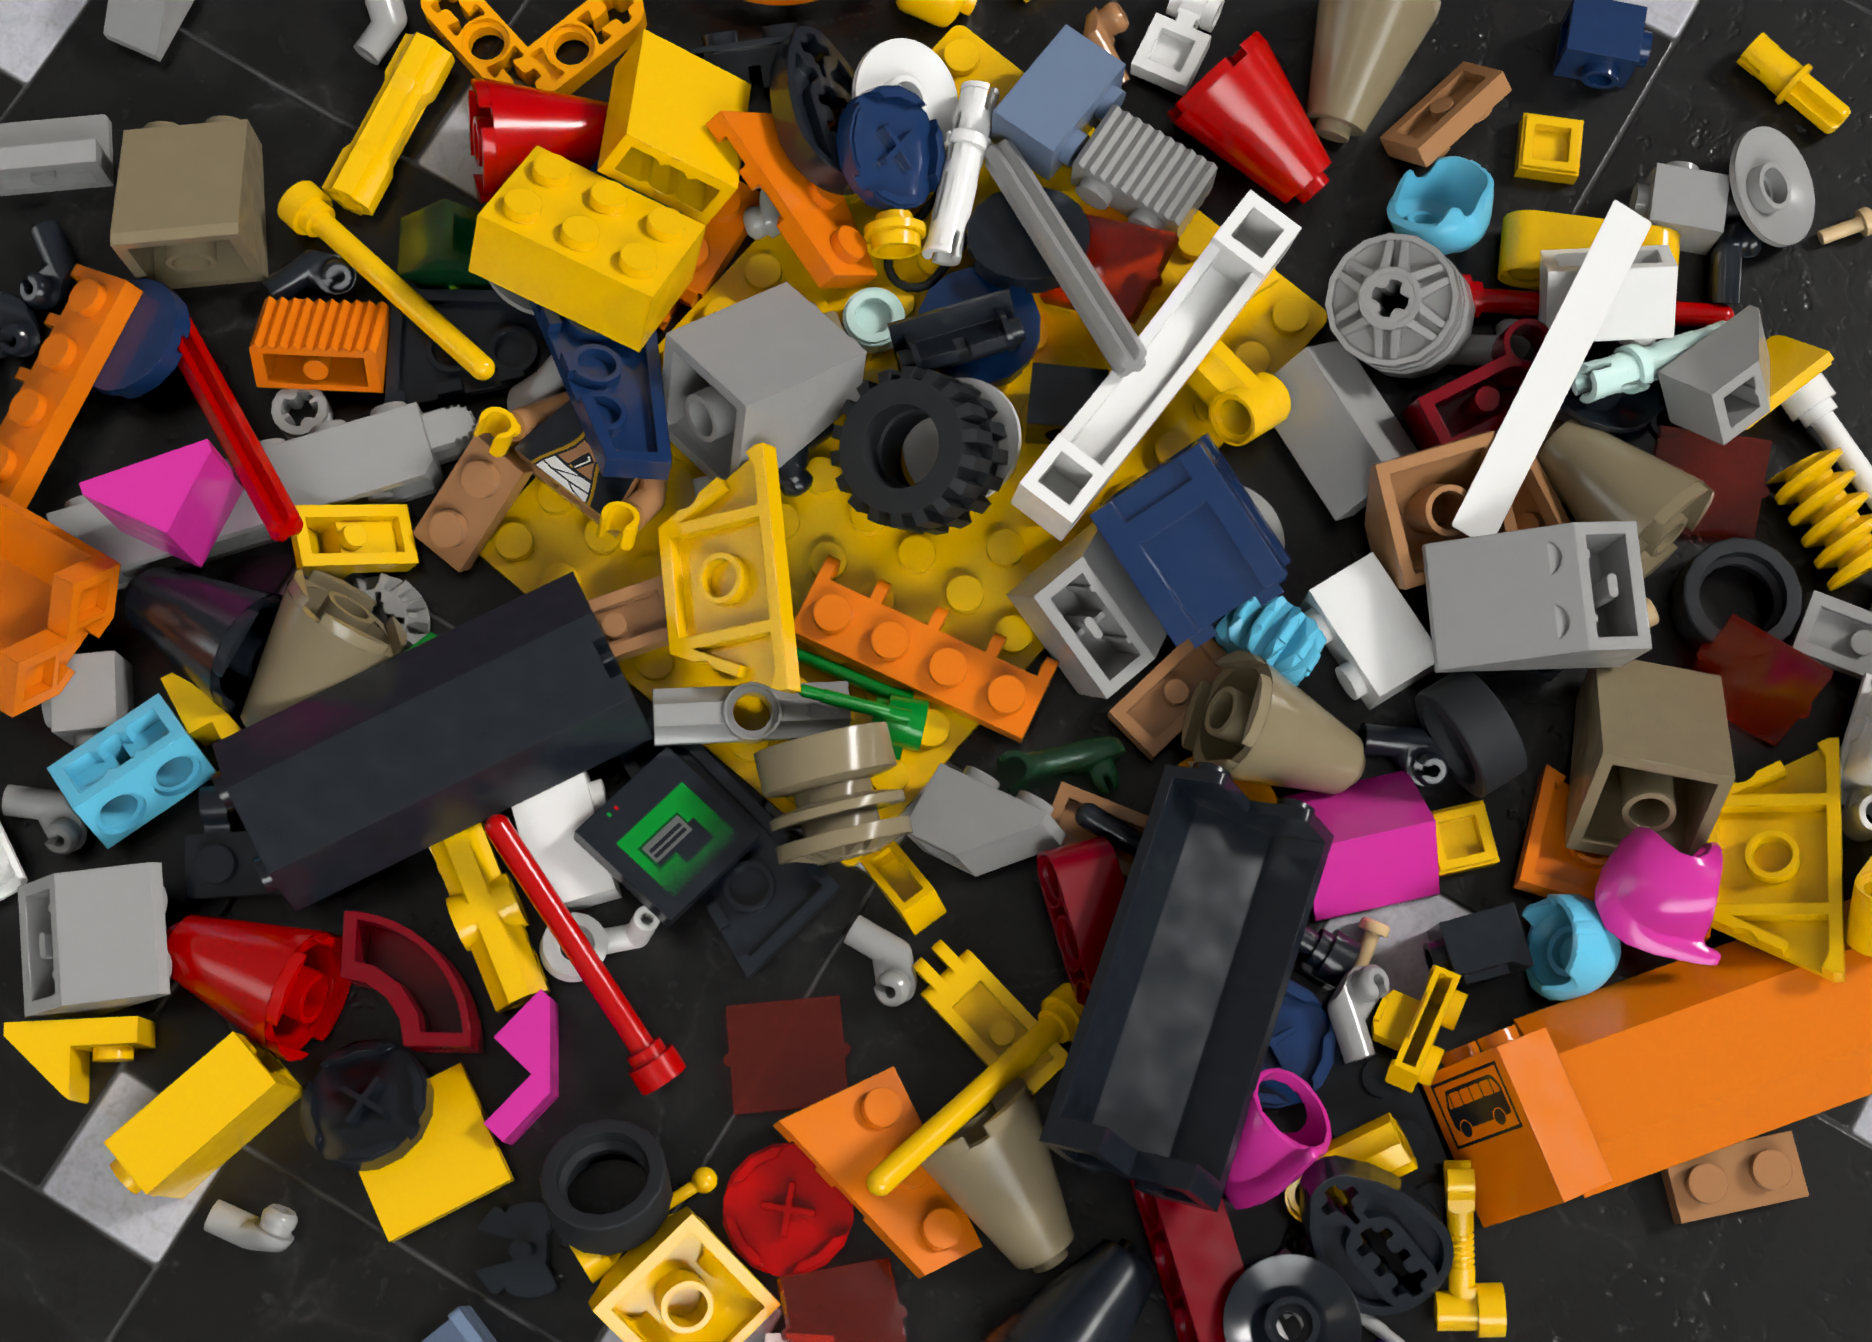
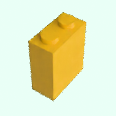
M643 29L614 69L597 172L707 225L738 189L740 175L738 171L741 168L742 159L728 138L718 143L706 126V123L719 111L748 112L751 84Z
M233 1031L103 1142L116 1157L109 1164L110 1168L118 1180L135 1195L143 1190L146 1195L154 1197L183 1199L301 1097L304 1089L275 1055L252 1038Z

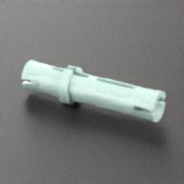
M1718 321L1704 328L1675 335L1674 338H1665L1650 345L1626 344L1616 348L1615 354L1583 362L1571 385L1572 391L1577 396L1592 390L1582 394L1579 399L1582 403L1588 404L1615 393L1624 392L1633 395L1648 390L1651 386L1650 383L1659 380L1657 373L1659 370L1727 321Z

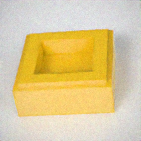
M1523 113L1518 127L1514 177L1574 185L1579 177L1584 120Z
M1483 800L1430 811L1436 821L1439 878L1494 866L1500 862Z

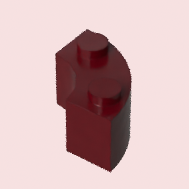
M344 911L340 977L355 986L377 990L388 999L400 1019L403 1046L423 1053H483V1032L478 1008L469 986L453 963L432 944L395 921L364 912Z

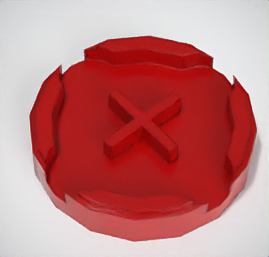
M795 1143L772 1144L750 1154L732 1173L723 1198V1226L733 1249L751 1267L777 1277L804 1276L827 1265L845 1246L854 1222V1205L836 1186L831 1187L815 1171L817 1166Z

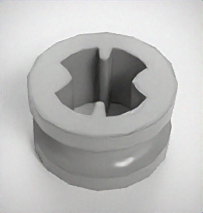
M281 389L272 401L271 414L274 423L288 440L310 434L309 431L313 426L333 420L334 413L331 404L320 390ZM309 401V404L317 413L314 418L304 417L301 425L296 426V422L289 414V411L291 409H301L304 402Z

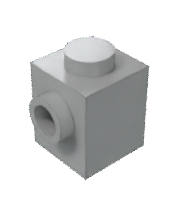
M1671 161L1665 164L1657 163L1644 183L1635 184L1629 208L1649 220L1652 225L1676 230L1681 235L1680 251L1706 255L1724 232L1730 176L1700 170L1697 165L1686 161Z
M115 650L74 654L66 666L75 671V674L59 695L42 703L43 718L47 727L51 728L52 733L67 743L74 745V749L134 710L133 665Z

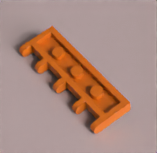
M76 264L70 274L78 283L73 287L61 315L49 312L44 322L47 327L52 329V332L42 344L39 356L32 369L29 370L20 366L14 377L23 385L12 399L9 411L0 425V494L26 509L143 294L142 290L125 279L80 264Z
M831 555L827 556L794 620L796 639L905 690L914 691V694L1018 743L1022 742L1054 676L1059 661L1047 656L1039 668L1038 676L999 659L1007 637L995 632L984 652L941 632L950 612L941 606L936 607L926 625L884 605L891 591L892 584L883 579L878 581L870 598L834 582L833 579L839 571L841 560Z

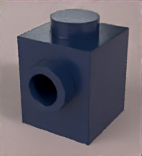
M1572 0L1561 21L1553 75L1581 80L1586 86L1595 89L1624 88L1635 68H1644L1650 55L1653 32L1644 31L1648 7L1614 0Z

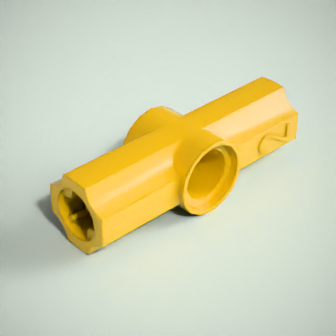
M480 822L430 846L429 849L436 861L437 869L449 893V897L445 898L450 917L467 951L471 950L495 1011L500 1014L508 1010L520 1008L540 989L545 993L551 992L535 949H533L525 929L526 926H529V922L520 897L508 873L503 874L489 837L485 833L483 823Z

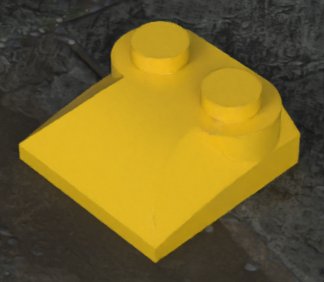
M688 1206L668 1215L654 1236L625 1253L605 1273L599 1286L588 1301L592 1311L623 1342H744L781 1305L775 1296Z

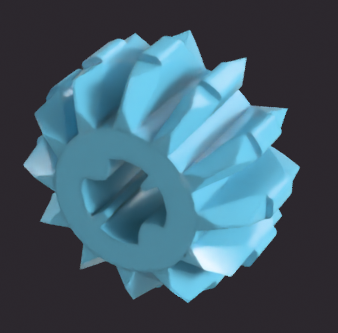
M1255 596L1219 618V622L1215 627L1218 634L1214 636L1217 643L1228 654L1236 650H1242L1258 655L1296 686L1299 685L1304 677L1309 676L1321 657L1320 653L1327 642L1316 621L1301 612L1300 607L1293 606L1287 602L1283 596H1277L1261 606Z

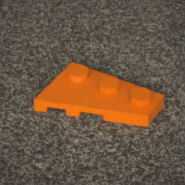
M719 111L706 123V126L717 142L720 143L728 138L746 164L738 172L752 191L761 188L780 213V216L777 218V228L819 288H863L878 275L867 251V244L859 233L844 195L834 194L821 189L796 169L781 146L772 113Z
M1546 764L1539 775L1513 888L1547 898V894H1580L1595 901V888L1601 870L1609 856L1565 848L1569 785L1564 782L1565 775ZM1711 927L1704 938L1705 942L1710 938Z
M893 1066L779 1120L773 1126L789 1143L793 1141L817 1166L815 1171L831 1187L836 1186L863 1214V1221L910 1271L920 1279L983 1246L968 1215L921 1165L887 1195L876 1196L869 1191L866 1184L868 1174L923 1125Z

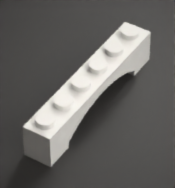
M1250 189L1213 236L1210 243L1160 310L1139 335L1138 338L1147 350L1145 367L1141 371L1132 372L1126 377L1117 375L1113 370L1110 372L1061 433H1058L1019 483L1010 503L1062 542L1280 262L1302 227Z

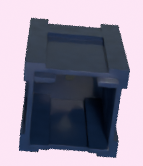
M1208 432L1101 502L1100 507L1089 515L1176 647L1189 639L1196 649L1218 634L1213 626L1219 622V618L1254 596L1263 606L1284 592L1280 583L1287 579L1288 571L1285 566L1291 562V558Z

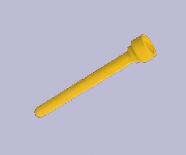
M308 180L294 184L284 193L278 204V216L298 235L321 238L474 378L484 381L493 376L495 372L493 360L335 219V210L332 208L331 198L315 183Z
M1070 983L1061 984L1042 1001L1041 1011L1038 1014V1023L868 1174L866 1184L872 1194L884 1196L890 1193L1054 1043L1073 1041L1084 1006L1077 1003Z

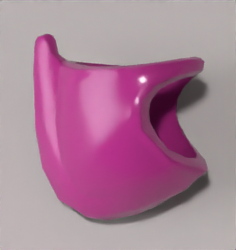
M1641 826L1636 827L1628 836L1621 840L1617 848L1609 856L1601 870L1595 888V906L1604 927L1625 944L1653 955L1696 964L1717 965L1721 959V954L1717 950L1708 947L1704 938L1713 921L1723 867L1722 849L1717 842H1709L1703 844L1693 856L1679 852L1652 829Z
M1280 1068L1265 1069L1260 1073L1224 1189L1227 1200L1236 1210L1263 1204L1279 1195L1328 1151L1332 1134L1326 1109L1311 1086L1295 1073ZM1275 1080L1286 1084L1298 1094L1305 1105L1307 1113L1306 1123L1301 1130L1292 1133L1281 1132L1262 1111L1258 1097L1260 1082Z

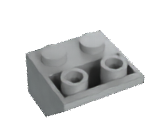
M1094 522L1006 594L1050 656L1059 661L1058 667L1077 693L1081 695L1108 699L1156 658L1167 635L1166 630Z
M146 862L53 873L18 887L25 1018L98 1017L170 994L169 979L172 972V960L167 950L165 912L168 898L166 889L163 886L162 863Z

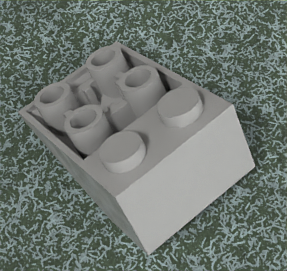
M1636 521L1571 522L1428 543L1422 546L1435 673L1622 667L1652 649Z

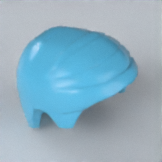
M1460 156L1438 157L1430 169L1421 176L1417 177L1411 169L1403 175L1386 209L1389 223L1396 234L1417 236L1438 248L1444 255L1466 251L1480 241L1489 226L1494 199V180L1485 168L1473 160Z
M1547 894V898L1530 904L1524 909L1521 915L1531 924L1527 936V944L1534 963L1533 967L1525 971L1530 986L1539 995L1548 1000L1557 1001L1579 998L1599 989L1617 969L1621 957V942L1619 938L1604 927L1595 906V901L1580 894Z

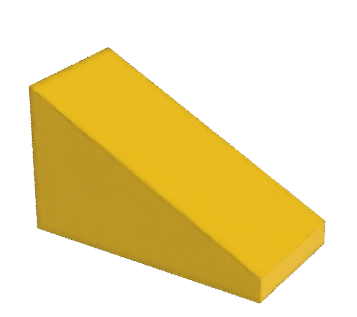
M895 841L886 845L878 852L867 854L860 860L861 865L915 936L947 913L934 887Z

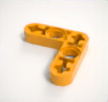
M420 0L421 8L430 28L476 78H486L514 84L512 78L508 75V71L514 66L516 74L525 84L529 86L535 84L538 89L569 95L629 49L647 26L643 0H587L527 47L485 0H449L452 3L459 2L462 13L468 21L463 28H461L459 20L451 11L440 9L439 2L441 0ZM612 8H615L620 13L628 10L630 21L625 24L618 19L609 21L608 11ZM588 25H593L596 34L602 31L603 44L598 43L597 37ZM486 35L498 36L504 41V47L497 57L483 60L471 53L473 44L477 39ZM570 40L582 41L590 49L588 56L582 62L575 65L563 64L556 58L558 48Z

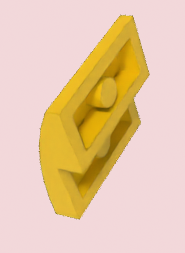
M462 1062L429 1078L434 1089L433 1116L422 1139L403 1158L379 1170L359 1171L370 1201L389 1242H395L515 1180L492 1131L484 1124L489 1117Z

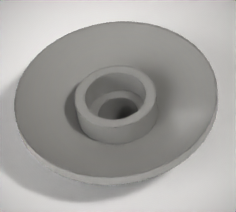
M1766 126L1746 131L1736 141L1729 165L1730 185L1737 209L1749 229L1763 242L1774 247H1787L1796 244L1809 232L1815 212L1814 187L1806 162L1793 142L1780 131Z

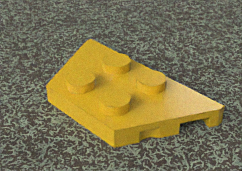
M759 443L746 451L749 460L726 480L716 477L698 493L692 505L685 509H679L658 527L669 652L672 655L692 662L704 664L716 670L769 686V688L795 694L801 692L776 447Z
M1834 737L1818 742L1817 751L1785 766L1779 760L1756 771L1754 776L1747 781L1733 782L1707 843L1717 842L1723 854V867L1717 904L1710 927L1830 981L1845 982L1841 752L1839 737Z

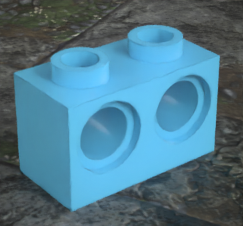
M159 693L47 767V770L72 809L107 849L212 779L211 774L216 772L196 741L188 734L185 726Z

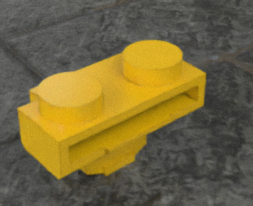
M1432 965L1425 985L1426 990L1421 1001L1394 989L1382 998L1371 1024L1372 1040L1399 1051L1396 1059H1392L1385 1077L1387 1083L1410 1093H1413L1417 1082L1428 1087L1431 1086L1445 1052L1444 1049L1433 1044L1441 1026L1454 1031L1468 997V994L1456 990L1461 975L1440 966Z

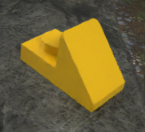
M407 504L295 505L304 524L299 535H291L297 570L302 569L303 574L308 578L313 570L322 571L343 580L351 573L408 572L419 564Z
M139 1016L4 1022L3 1036L65 1098L70 1101L87 1104L89 1102L90 1052H93L92 1061L94 1062L133 1061L134 1049L156 1048V1022Z

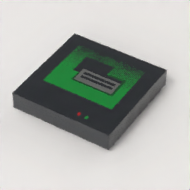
M667 746L575 831L574 840L669 928L759 841L761 832Z

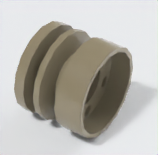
M887 722L859 724L812 734L770 746L753 754L763 796L769 798L794 797L796 809L784 813L769 822L772 832L802 829L803 839L776 847L778 861L781 865L799 862L814 863L819 866L878 852L899 837L914 833L909 815L880 820L878 812L879 809L906 801L903 789L873 790L870 779L897 766Z

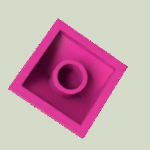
M208 439L79 483L82 495L121 532L202 568L244 490L236 472Z
M1399 771L1358 780L1354 785L1349 786V788L1339 794L1308 791L1283 797L1296 799L1312 806L1315 809V815L1334 835L1311 909L1313 923L1440 894L1436 821L1410 774Z

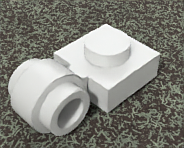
M1169 0L1166 15L1174 17L1175 20L1156 12L1131 62L1130 74L1184 96L1188 92L1210 47L1211 35L1200 30L1212 32L1219 19L1225 0Z

